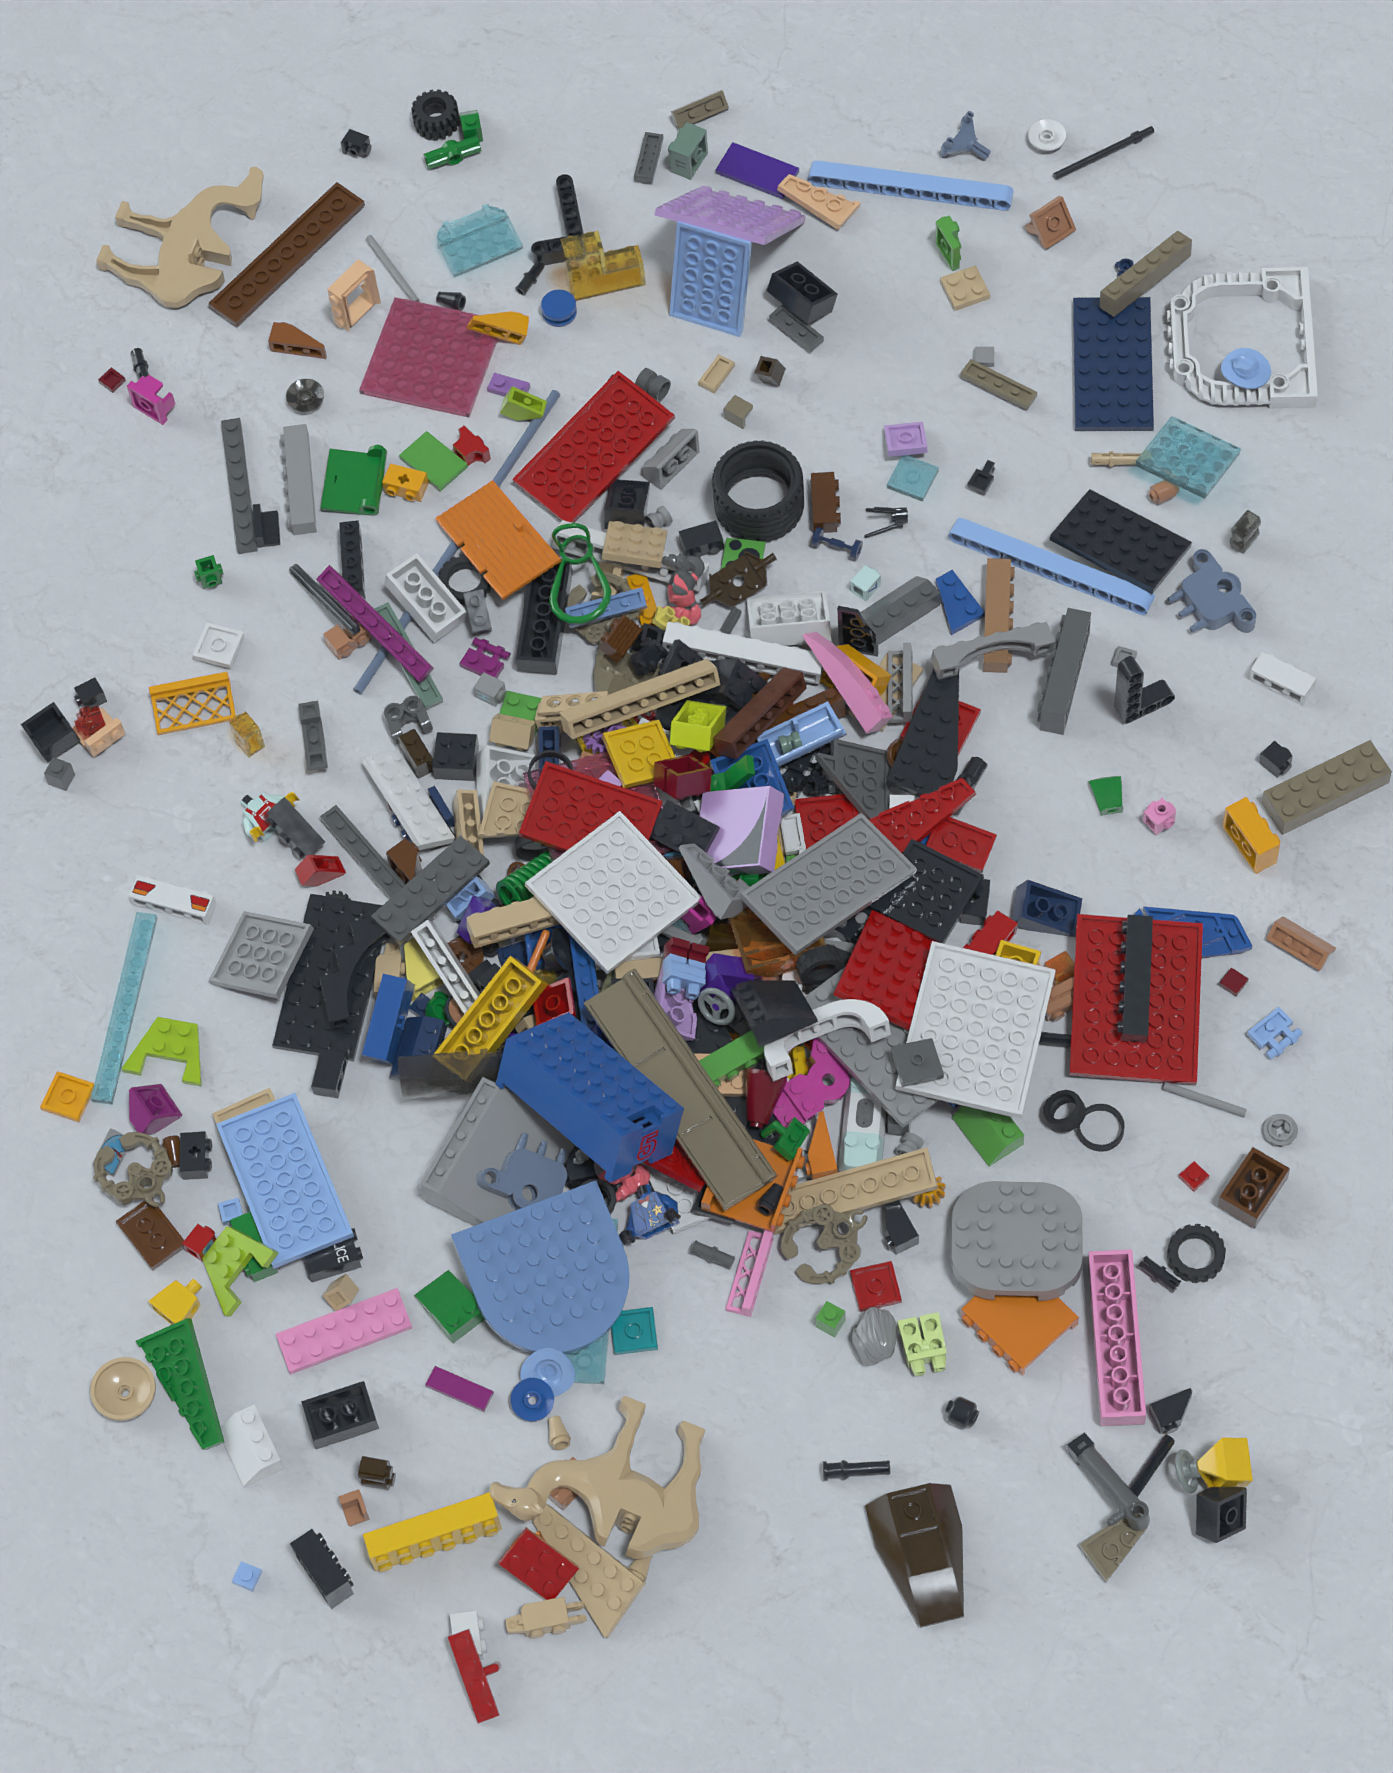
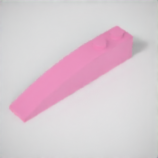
M818 632L805 633L803 635V638L865 732L879 731L893 718L889 707L879 696L878 690L873 687L851 659L832 642Z

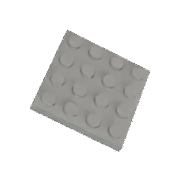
M243 911L209 978L210 983L279 999L314 928L311 924Z

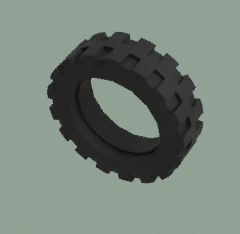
M464 554L459 555V557L454 556L450 558L449 562L446 561L443 564L444 567L440 569V576L438 578L461 605H465L464 593L483 589L485 598L487 597L486 594L491 590L490 584L483 577L487 570L480 574ZM469 569L480 574V584L471 591L460 592L449 586V580L452 575L460 570Z
M1189 1224L1185 1225L1183 1229L1179 1228L1176 1234L1170 1238L1167 1260L1169 1261L1170 1269L1174 1270V1274L1177 1277H1182V1280L1186 1282L1189 1280L1192 1283H1198V1281L1204 1283L1210 1278H1215L1217 1273L1222 1270L1226 1248L1224 1247L1223 1239L1219 1238V1233L1215 1230L1212 1231L1211 1227L1206 1225L1203 1227L1201 1224L1191 1226ZM1194 1238L1206 1241L1214 1250V1260L1205 1268L1195 1269L1188 1267L1182 1263L1178 1255L1179 1247L1183 1242Z

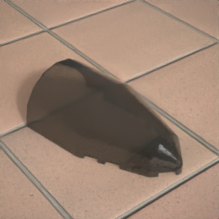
M506 1039L497 1051L488 1052L487 1048L480 1049V1054L468 1055V1051L398 1057L403 1098L413 1099L470 1094L475 1091L482 1077L496 1083Z

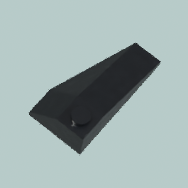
M838 606L839 645L849 644L861 654L878 657L879 644L859 610Z

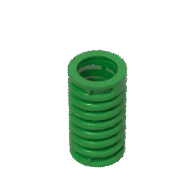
M550 848L526 863V865L520 867V869L514 871V873L497 882V894L504 906L510 905L513 901L521 902L534 897L525 887V882L556 860L554 857L558 858L561 854L557 850Z

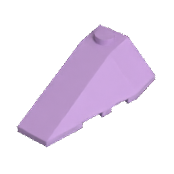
M662 961L654 996L685 1041L694 1040L697 1017L696 1013L693 1012V1000L685 997V989H681V992L675 995L667 993V985L662 983V977L664 976Z

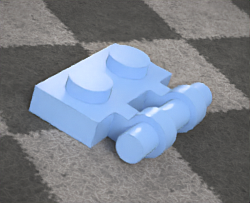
M1278 1007L1247 1031V1036L1260 1049L1268 1045L1271 1049L1266 1052V1056L1271 1060L1275 1056H1280L1290 1044H1295L1303 1033L1299 1028L1293 1032L1289 1029L1293 1025V1021ZM1283 1034L1285 1038L1278 1043L1275 1038Z

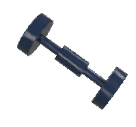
M816 528L812 538V546L819 547L821 542L825 541L829 545L840 549H850V558L855 560L859 558L863 541L856 539L853 546L845 544L844 541L823 537L824 529Z

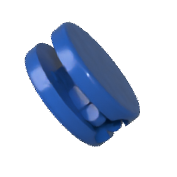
M561 289L548 292L541 301L543 319L546 323L555 327L570 324L577 315L574 296L570 292Z

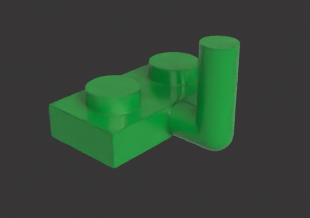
M794 1117L786 1127L778 1121L772 1122L761 1131V1136L767 1138L777 1131L781 1136L773 1148L790 1161L795 1157L798 1148L801 1147L810 1130Z

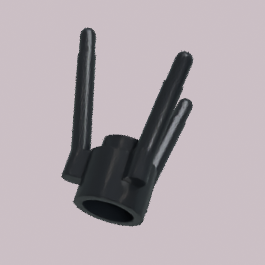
M907 507L866 508V512L891 513V522L896 524L865 534L864 537L869 538L895 528H903V523H908Z

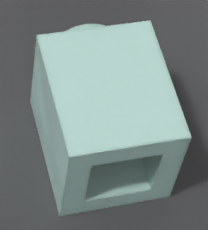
M865 565L850 581L851 592L867 601L881 586V575L876 569Z

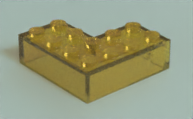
M599 231L581 234L582 237L577 235L561 239L567 286L576 301L646 285L644 264L638 245L604 252Z

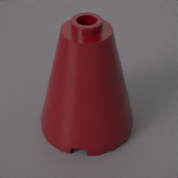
M747 1068L745 1072L746 1121H749L752 1127L762 1128L763 1125H768L787 1083V1076L773 1081L769 1072Z

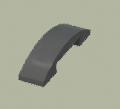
M317 700L300 703L298 706L303 730L307 770L313 771L328 768L319 702Z

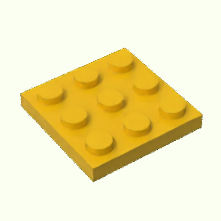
M659 720L605 732L602 735V740L623 788L653 782L654 762L675 757Z

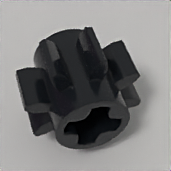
M819 771L806 776L807 781L804 786L808 792L807 794H814V797L827 794V788L830 785L826 777L827 775H820Z

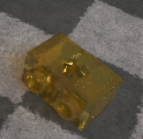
M246 711L236 715L229 722L235 742L248 758L265 747L260 728Z

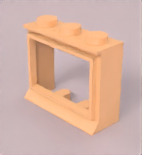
M359 259L327 289L334 323L339 328H344L348 332L350 331L349 328L366 314L374 304L381 303L375 272ZM361 284L364 292L348 306L346 297Z

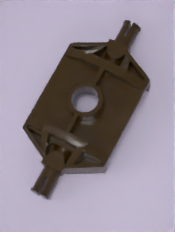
M744 551V555L713 575L710 573L711 592L700 600L703 607L712 601H717L732 609L768 585L766 569L769 564L777 560L774 553L764 559H760ZM742 577L745 581L742 586H735L733 584L734 579Z

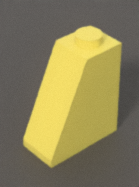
M415 937L410 939L404 945L407 979L415 984L411 1000L413 1002L421 992L426 995L445 983Z

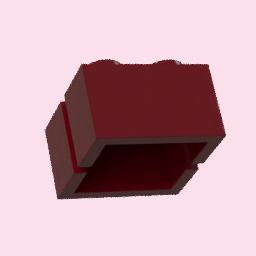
M689 754L654 762V785L677 800H682L692 795L700 796L702 793L711 791L712 768L699 762V760Z

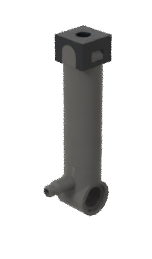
M1084 1432L1067 1444L1069 1456L1077 1465L1080 1464L1119 1509L1118 1512L1107 1520V1524L1112 1526L1126 1517L1131 1528L1135 1530L1145 1529L1150 1523L1147 1504L1138 1499L1096 1450L1094 1442ZM1136 1513L1143 1514L1140 1518H1136L1133 1515Z

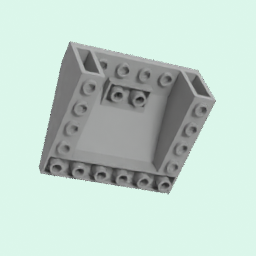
M482 1077L420 1186L427 1203L476 1226L516 1211L511 1207L507 1198L480 1188L476 1183V1176L480 1171L487 1168L501 1170L506 1155L516 1150L522 1133L529 1135L525 1149L537 1153L541 1141H547V1150L544 1157L556 1161L560 1149H566L564 1167L577 1146L521 1098L506 1088L500 1089L495 1082ZM486 1173L485 1181L491 1184L492 1178ZM524 1187L522 1195L524 1199L530 1201L532 1193L530 1189Z

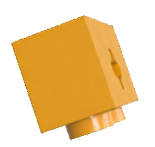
M390 463L382 484L384 493L390 496H399L409 501L421 502L429 481L427 472Z

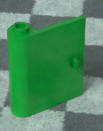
M378 444L369 447L368 453L330 448L321 510L370 516L377 515L380 508L387 450Z

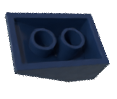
M1026 880L1016 887L1011 919L1018 923L1017 927L1028 931L1076 937L1077 914L1081 912L1083 898L1031 880Z

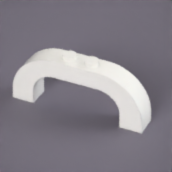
M856 999L839 1000L813 1009L818 1019L817 1023L764 1046L767 1069L773 1081L793 1074L791 1059L788 1055L789 1051L801 1043L839 1028H859L866 1033L871 1043L891 1035L889 1020L884 1012L874 1004Z

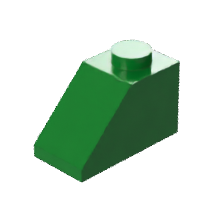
M478 110L459 113L464 139L476 135L479 142H482L483 135Z

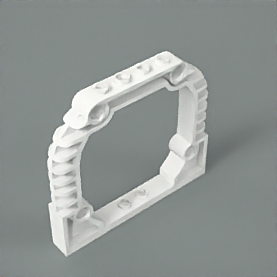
M1308 267L1262 268L1261 273L1227 272L1226 274H1219L1218 272L1211 275L1206 274L1197 280H1193L1191 284L1184 288L1181 294L1175 295L1171 299L1170 310L1166 312L1167 322H1170V326L1167 327V337L1171 338V342H1168V354H1172V358L1169 359V370H1173V378L1178 385H1186L1187 390L1195 394L1198 399L1210 402L1212 405L1250 406V404H1269V408L1316 407L1318 391ZM1255 295L1262 296V299L1268 303H1274L1279 300L1292 310H1301L1302 323L1299 324V334L1303 335V339H1301L1300 348L1301 351H1304L1305 364H1299L1287 375L1283 373L1273 374L1270 380L1262 387L1245 389L1231 382L1212 380L1200 373L1198 360L1189 355L1188 323L1194 318L1195 306L1207 298Z

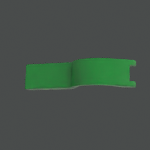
M745 755L724 773L711 775L710 792L738 789L755 775L753 756Z

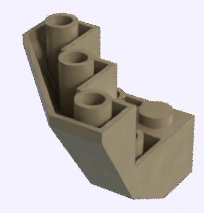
M598 646L593 674L596 692L608 691L611 694L661 676L658 675V671H661L659 668L660 663L657 664L658 668L655 672L636 675L633 672L635 668L631 664L632 660L630 659L632 654L627 652L616 663L602 652Z

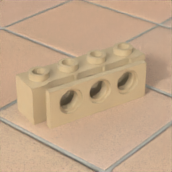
M608 691L542 696L535 717L538 730L539 727L559 726L560 733H564L562 722H555L561 721L559 712L592 701V698L609 695Z

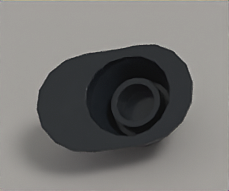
M561 928L553 930L551 942L542 950L546 971L571 970L572 958L569 937Z

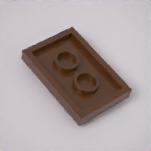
M146 1200L116 1220L119 1228L152 1271L184 1249L182 1245L184 1239L159 1207L149 1205Z

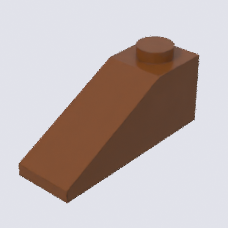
M273 322L268 339L271 352L320 359L327 358L325 346L292 324Z

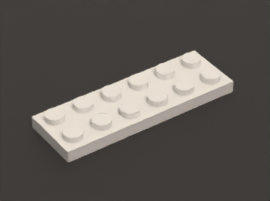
M399 750L364 756L362 761L419 850L453 843L454 835Z

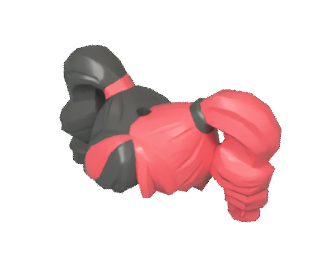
M669 554L668 557L664 556L662 558L664 564L679 569L671 575L669 580V601L677 605L676 607H670L674 609L677 618L685 616L690 620L689 625H694L701 618V609L695 600L693 589L696 581L705 570L704 562L700 557H687L681 554L677 556L675 554ZM690 569H694V573L692 574L688 571Z
M579 1149L575 1153L576 1157L573 1159V1164H583L590 1157ZM594 1161L595 1174L599 1179L607 1181L604 1178L606 1171ZM637 1164L633 1166L630 1174L611 1183L607 1181L609 1184H619L622 1182V1185L616 1192V1202L627 1199L629 1195L636 1193L640 1186L647 1185L650 1180V1174L643 1164Z

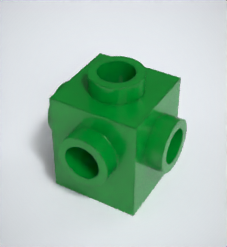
M214 555L195 560L198 570L194 571L197 582H202L203 588L215 587L217 584L222 583L220 575H224L221 563H216Z

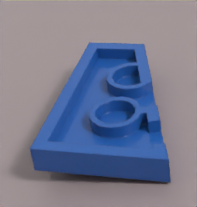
M953 569L936 578L937 589L940 592V599L944 606L951 635L985 617L984 610Z

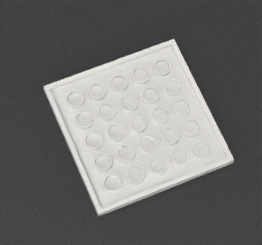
M620 811L525 882V887L606 974L610 973L680 919L689 909L698 905V900L701 897Z

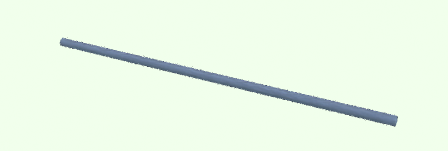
M551 391L546 399L547 403L543 417L531 421L493 478L498 487L501 486L560 397L558 391ZM453 540L432 570L437 577L440 576L439 571L444 567L443 564L446 561L449 562L450 558L459 549ZM407 610L399 619L404 630L413 618ZM383 645L353 688L355 693L359 695L363 693L389 654V651Z

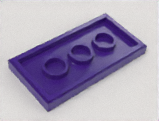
M732 142L715 171L718 175L783 199L785 195L777 190L778 185L789 174L797 177L799 167Z

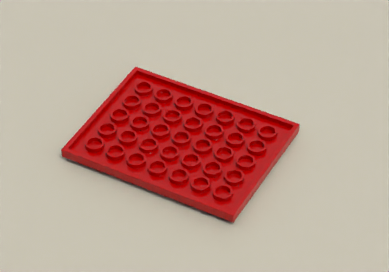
M1077 914L1069 1075L1196 1085L1203 923L1153 920L1148 1038L1146 1042L1121 1041V1033H1117V1024L1122 1018V1013H1118V1003L1122 1001V993H1119V982L1123 981V974L1120 973V962L1124 961V954H1121L1120 950L1121 941H1125V934H1121L1122 921L1126 922L1127 918Z

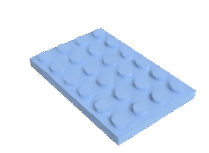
M678 221L669 316L740 337L744 326L752 242Z

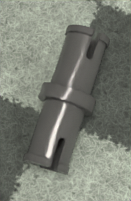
M695 1240L690 1252L708 1259L709 1263L715 1262L728 1269H731L735 1260V1256L718 1250V1247H710Z

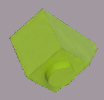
M512 386L503 398L500 414L517 421L542 418L547 401Z

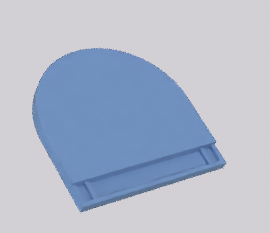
M597 1181L451 1234L482 1316L498 1336L518 1349L533 1353L543 1348H553L564 1354L582 1350L603 1337L613 1327L624 1308L630 1278L628 1260Z

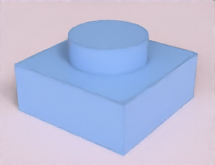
M239 1197L218 1203L224 1225L230 1224V1219L243 1215Z
M241 1561L232 1583L253 1592L262 1574V1570Z

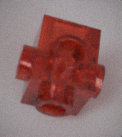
M98 705L92 708L90 706L83 707L79 710V713H76L78 719L74 721L78 732L82 731L84 736L88 735L91 737L106 725Z

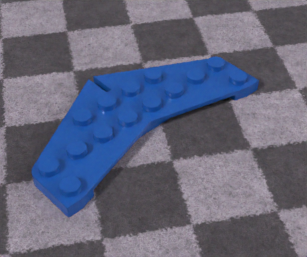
M1143 906L1145 915L1153 916V920L1203 923L1202 957L1238 954L1252 949V944L1235 915ZM1140 908L1136 911L1134 915L1143 916Z

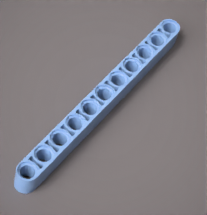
M813 161L808 177V182L814 186L1002 211L1010 209L1014 193L1013 188L1008 185L826 161Z
M963 518L956 520L948 535L949 539L956 544L995 559H1011V565L1140 615L1147 614L1155 598L1154 593L1151 594L1128 581Z

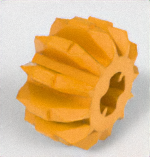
M940 1176L936 1177L938 1189L912 1196L914 1197L913 1202H920L922 1208L925 1204L932 1208L933 1202L939 1205L941 1203L940 1198L945 1197V1192L943 1191L945 1184L941 1183L942 1178Z

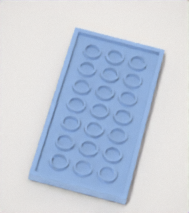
M296 1093L216 1124L262 1241L267 1247L279 1253L271 1263L273 1269L354 1237Z

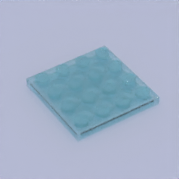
M1171 416L1138 457L1135 466L1205 499L1239 456L1241 448Z

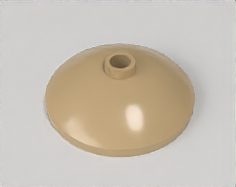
M130 1357L116 1358L102 1365L95 1373L90 1386L91 1400L95 1408L103 1416L118 1421L130 1420L141 1415L152 1403L156 1391L155 1378L148 1366L142 1361ZM125 1391H128V1396H122Z

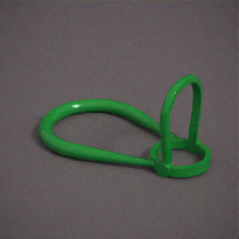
M579 523L560 525L552 532V539L559 547L562 560L551 589L549 603L552 612L560 620L570 624H584L595 620L605 612L610 604L612 591L606 576L593 556L594 546L590 541L588 528ZM571 528H578L586 533V536L573 535L568 537L562 544L556 537L559 531ZM576 540L585 541L588 546V552L585 556L579 559H570L565 555V548L568 544ZM591 559L604 592L603 600L599 607L589 614L583 616L568 615L559 608L557 602L564 563L579 565Z

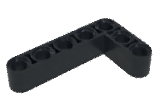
M562 174L556 179L566 236L533 243L531 254L534 264L536 261H540L546 266L579 260L586 255L585 237L573 179L570 175Z
M1133 656L1124 658L1117 666L1114 707L1126 724L1170 704L1175 699L1174 693L1165 680L1156 681L1143 688L1144 672Z

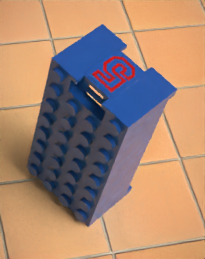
M568 1012L506 1039L496 1085L500 1089L505 1088L506 1085L606 1171L604 1178L611 1183L630 1174L633 1166L646 1160L652 1164L672 1154L684 1108Z

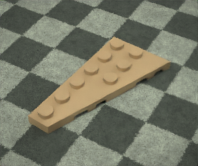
M493 781L478 838L518 836L535 790Z
M546 1504L543 1512L533 1520V1523L544 1541L579 1566V1570L571 1578L570 1583L582 1602H584L586 1609L604 1638H608L646 1582L553 1507Z

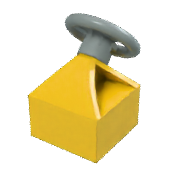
M1222 1437L1206 1454L1197 1460H1194L1192 1455L1185 1449L1179 1450L1176 1454L1175 1468L1177 1477L1183 1489L1188 1493H1194L1198 1489L1199 1477L1203 1478L1208 1488H1246L1253 1481L1247 1438ZM1192 1478V1485L1190 1486L1188 1483L1189 1479Z

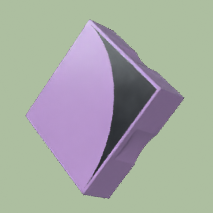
M771 786L703 793L700 817L720 827L707 852L708 855L714 858L713 863L722 868L726 867L730 871V876L736 874L772 873L775 868L778 845L777 832L781 822L784 793Z

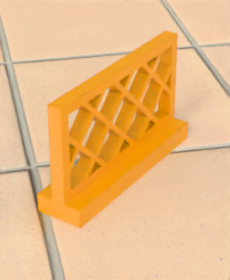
M227 671L149 687L158 735L237 720L230 677ZM227 688L228 694L223 700L215 695L218 689ZM205 692L209 695L204 703L195 699L199 693ZM181 696L189 699L184 708L175 703ZM212 698L220 702L215 711L207 707ZM166 700L170 704L162 711L157 708L156 701ZM192 702L201 706L195 715L187 710ZM173 705L181 710L175 719L167 714ZM223 705L231 709V715L223 717L218 712ZM206 709L212 715L208 720L203 721L199 718V715ZM184 713L193 717L188 724L179 722ZM164 717L173 721L170 727L161 729L160 723Z

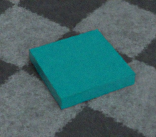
M653 1307L622 1310L612 1327L615 1355L658 1350Z

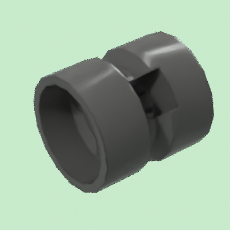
M644 368L638 375L635 384L644 389L656 401L661 402L670 389L671 381L662 375L657 376L655 371L649 368Z

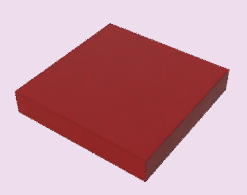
M892 1261L850 1270L860 1312H864L870 1307L882 1308L902 1303Z

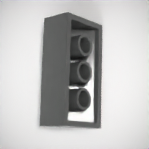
M916 576L860 613L880 645L940 606V592L929 579Z

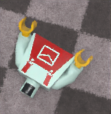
M290 792L286 796L261 793L255 799L248 794L245 795L241 800V804L246 807L243 810V825L246 835L253 838L254 842L258 841V837L263 842H266L277 830L275 828L271 829L266 824L264 815L283 797L295 807L294 802L300 799L294 792Z

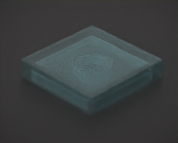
M902 455L887 483V489L923 502L939 472V467L908 455Z

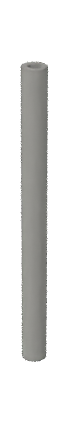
M368 235L366 241L411 302L417 305L420 302L419 298L374 237Z

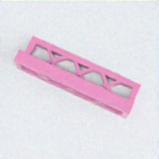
M764 1230V1234L753 1231L748 1232L726 1311L748 1317L752 1316L773 1244V1232ZM752 1238L762 1240L759 1249L755 1251L750 1245ZM754 1257L756 1260L754 1268L748 1270L745 1266V1261ZM748 1276L750 1279L749 1285L742 1290L739 1281ZM740 1296L744 1298L742 1308L732 1306L734 1299Z

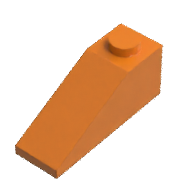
M824 1111L819 1112L808 1152V1163H805L807 1176L811 1175L812 1180L838 1173Z

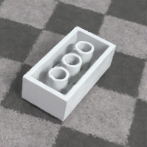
M418 553L386 574L385 586L433 642H436L465 621L467 611Z

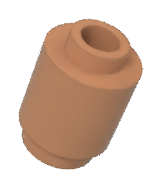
M1167 478L1150 486L1148 494L1152 502L1160 504L1175 497L1179 493V486L1175 479L1169 480Z

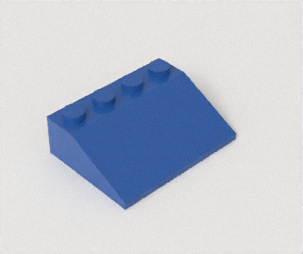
M768 739L750 745L737 759L720 756L710 760L715 774L724 773L745 755L753 756L755 775L738 789L771 786L784 793L781 817L794 810Z

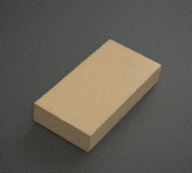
M718 354L698 381V386L715 394L735 367V362Z

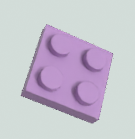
M923 422L884 425L889 457L928 453Z

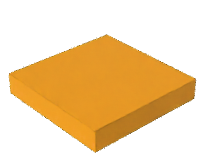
M57 1071L40 1109L79 1123L96 1085L95 1083Z

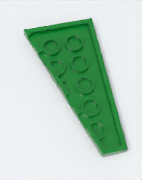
M186 1318L136 1340L137 1345L142 1347L145 1352L147 1361L152 1363L155 1368L156 1375L171 1400L175 1401L178 1405V1411L181 1416L186 1418L190 1425L189 1429L202 1450H208L224 1443L192 1319Z

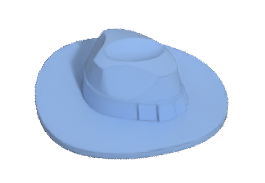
M1240 348L1230 352L1221 365L1223 376L1232 384L1245 389L1262 387L1271 376V367L1268 360L1261 353L1250 348Z
M543 1348L533 1352L524 1361L520 1376L521 1381L527 1378H538L545 1381L551 1387L555 1397L563 1394L572 1386L575 1381V1369L569 1358L561 1351L553 1348Z

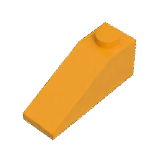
M513 311L477 315L472 317L467 325V329L521 345L527 336L529 316Z

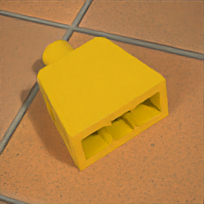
M192 1279L185 1287L176 1280L148 1302L157 1314L172 1325L186 1318H193L201 1305L195 1294L202 1286L195 1279Z

